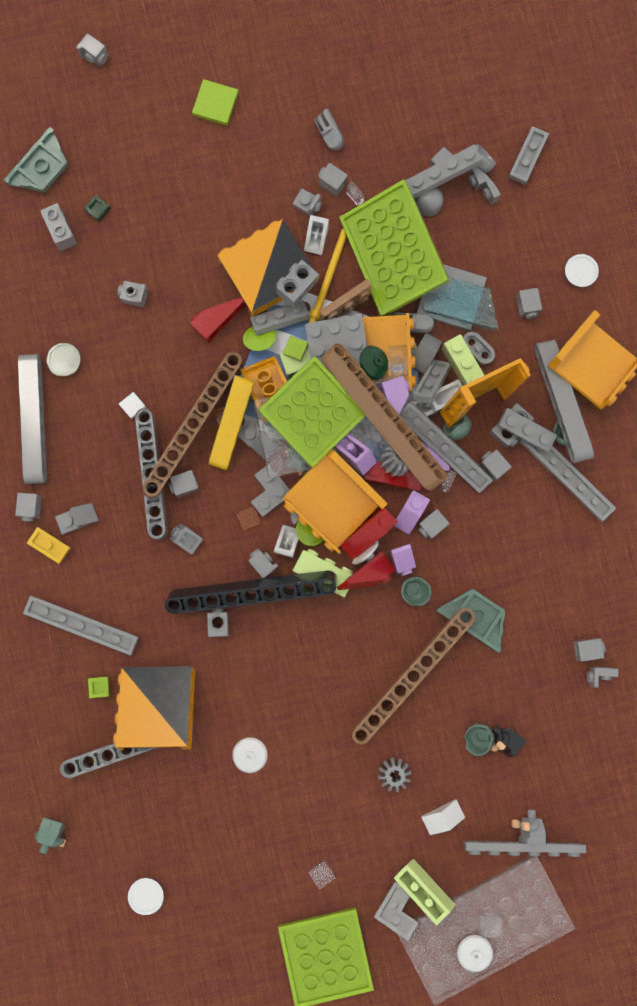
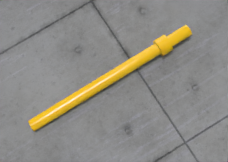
M341 229L314 309L310 312L309 323L320 320V310L322 309L347 238L344 229Z

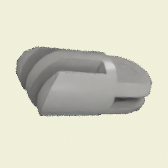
M325 109L313 121L326 145L332 150H339L344 145V137L330 111Z
M394 312V316L406 315V313ZM409 313L410 318H413L414 329L410 330V332L428 333L433 329L434 320L430 315Z

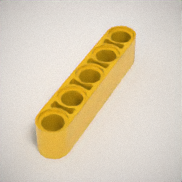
M235 376L208 465L224 470L228 469L254 381Z

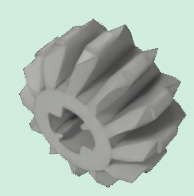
M390 445L382 450L379 461L382 462L381 467L386 469V473L390 472L392 477L396 475L400 477L410 470Z
M392 757L390 758L391 764H388L386 760L383 761L386 768L379 767V771L384 774L378 775V779L383 780L381 783L382 787L388 785V791H391L393 786H395V791L399 792L398 786L401 785L403 789H406V785L403 782H411V779L406 776L412 773L411 770H406L409 766L407 763L401 765L402 759L400 758L395 763ZM394 770H397L399 777L395 776V779H392L390 773H394Z

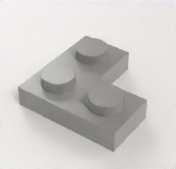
M270 464L254 475L265 489L263 493L251 501L262 517L283 502L282 498L290 490Z
M394 882L374 918L409 941L419 923L402 912L410 896L398 883Z

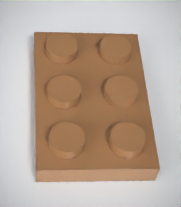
M366 279L321 309L320 321L338 318L343 314L346 316L354 310L353 307L366 303L369 300L372 287L369 280Z

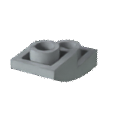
M477 167L472 168L468 176L470 185L475 187L476 192L483 189V195L486 200H489L491 205L497 203L501 194L495 184Z

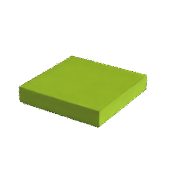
M203 79L192 111L193 116L228 126L239 93L238 89Z

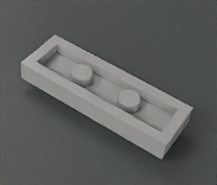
M532 126L510 172L509 178L524 185L526 184L549 133Z
M303 300L294 308L287 305L250 317L257 336L308 320L310 317Z
M433 359L413 393V400L432 404L451 370V363Z
M505 408L497 424L500 428L544 452H549L557 437L553 432L509 408Z

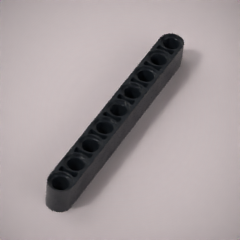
M327 570L176 589L169 593L165 602V608L169 613L178 614L330 595L336 591L337 575L333 571ZM324 581H331L332 584H325ZM306 583H310V584H312L313 586L308 587V586H306L305 584H306ZM285 586H292L293 589H288ZM267 588H272L274 591H268ZM251 590V591H253V592H255V593H254V594H250V593H248L247 591ZM228 593H233L236 596H230Z

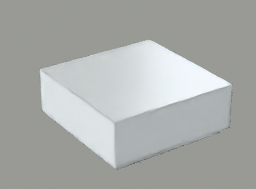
M134 392L119 403L131 419L135 417L139 409L146 408Z

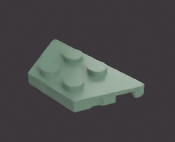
M51 127L48 128L4 179L7 185L45 193L68 167L67 160Z
M474 589L437 608L436 611L447 619H450L462 607L472 610L475 614V621L466 632L497 653H500L503 621L505 618L504 609ZM468 611L461 613V621L466 622L470 619Z

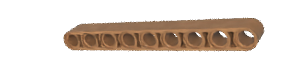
M335 343L322 356L324 365L423 487L430 491L434 490L447 479L445 470L345 347Z
M229 352L219 365L145 481L142 492L146 498H156L239 369L242 362L239 353ZM228 359H234L237 365H230ZM218 375H225L227 381H220ZM208 390H215L217 392V396L211 397L208 394ZM198 406H206L207 412H200L198 410ZM188 421H195L197 428H190L187 424ZM180 436L185 437L187 444H179L177 438ZM170 452L175 453L177 460H169L167 454ZM160 468L165 469L167 476H158L157 470ZM150 484L155 485L157 491L153 494L148 493L146 487Z
M466 607L458 609L354 726L352 732L355 743L361 745L367 743L475 621V614L472 610ZM464 611L470 613V619L466 622H462L460 619V615ZM450 626L457 628L455 636L447 634V629ZM437 641L444 642V648L441 651L434 649V644ZM423 656L431 657L432 660L429 665L421 664ZM412 670L419 673L418 678L415 680L408 678V673ZM398 685H403L406 688L405 692L401 695L395 693V688ZM390 700L393 705L390 709H384L382 702ZM377 715L380 720L378 723L373 724L369 721V717ZM362 729L367 735L364 738H358L355 733Z

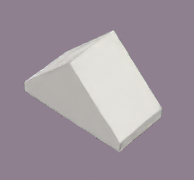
M310 215L304 251L322 255L329 230V219Z
M286 525L282 526L274 549L275 554L294 558L299 540L296 528Z
M456 799L421 816L430 835L450 831L465 818Z

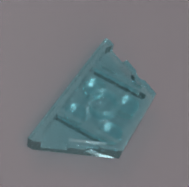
M453 279L426 310L428 313L495 331L498 329L490 288Z

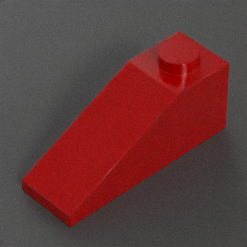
M242 297L205 309L192 317L190 325L199 336L209 343L247 304Z
M377 462L364 476V481L367 483L418 492L421 489V483L410 470L403 476L398 477L396 475L392 477L390 472L386 473V469L381 467V462Z
M379 508L340 547L354 560L383 537L398 521L386 508Z
M381 551L337 586V589L347 590L371 587L380 582L385 584L392 578L390 574L396 569Z

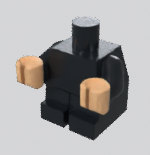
M495 725L491 729L496 735L494 737L495 743L491 749L493 752L498 749L504 750V754L507 757H513L526 742L518 733L506 727L500 729Z

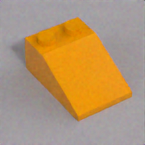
M275 356L240 369L243 378L254 381L251 397L257 410L287 382ZM258 412L262 423L268 422V421Z

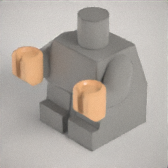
M528 810V817H522V821L512 820V827L521 829L519 842L525 844H546V831L542 819L536 818V810Z

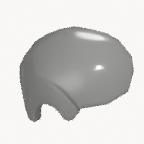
M477 144L476 147L483 163L476 167L482 172L488 173L494 168L496 162Z
M434 188L416 197L415 202L421 215L431 217L439 213L444 197L441 190Z

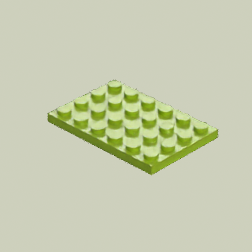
M405 179L339 217L365 280L368 279L372 285L371 294L381 316H386L450 282Z

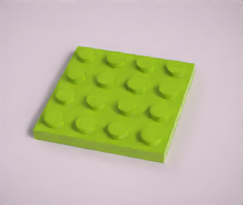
M315 356L257 410L311 468L366 416L341 384Z
M356 907L278 925L295 1006H310L374 991Z

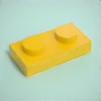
M39 527L36 528L27 544L58 564L62 563L71 547Z

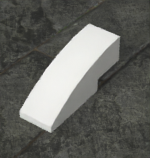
M458 379L441 387L432 404L416 400L413 403L429 417L439 412L456 391L462 387V384Z

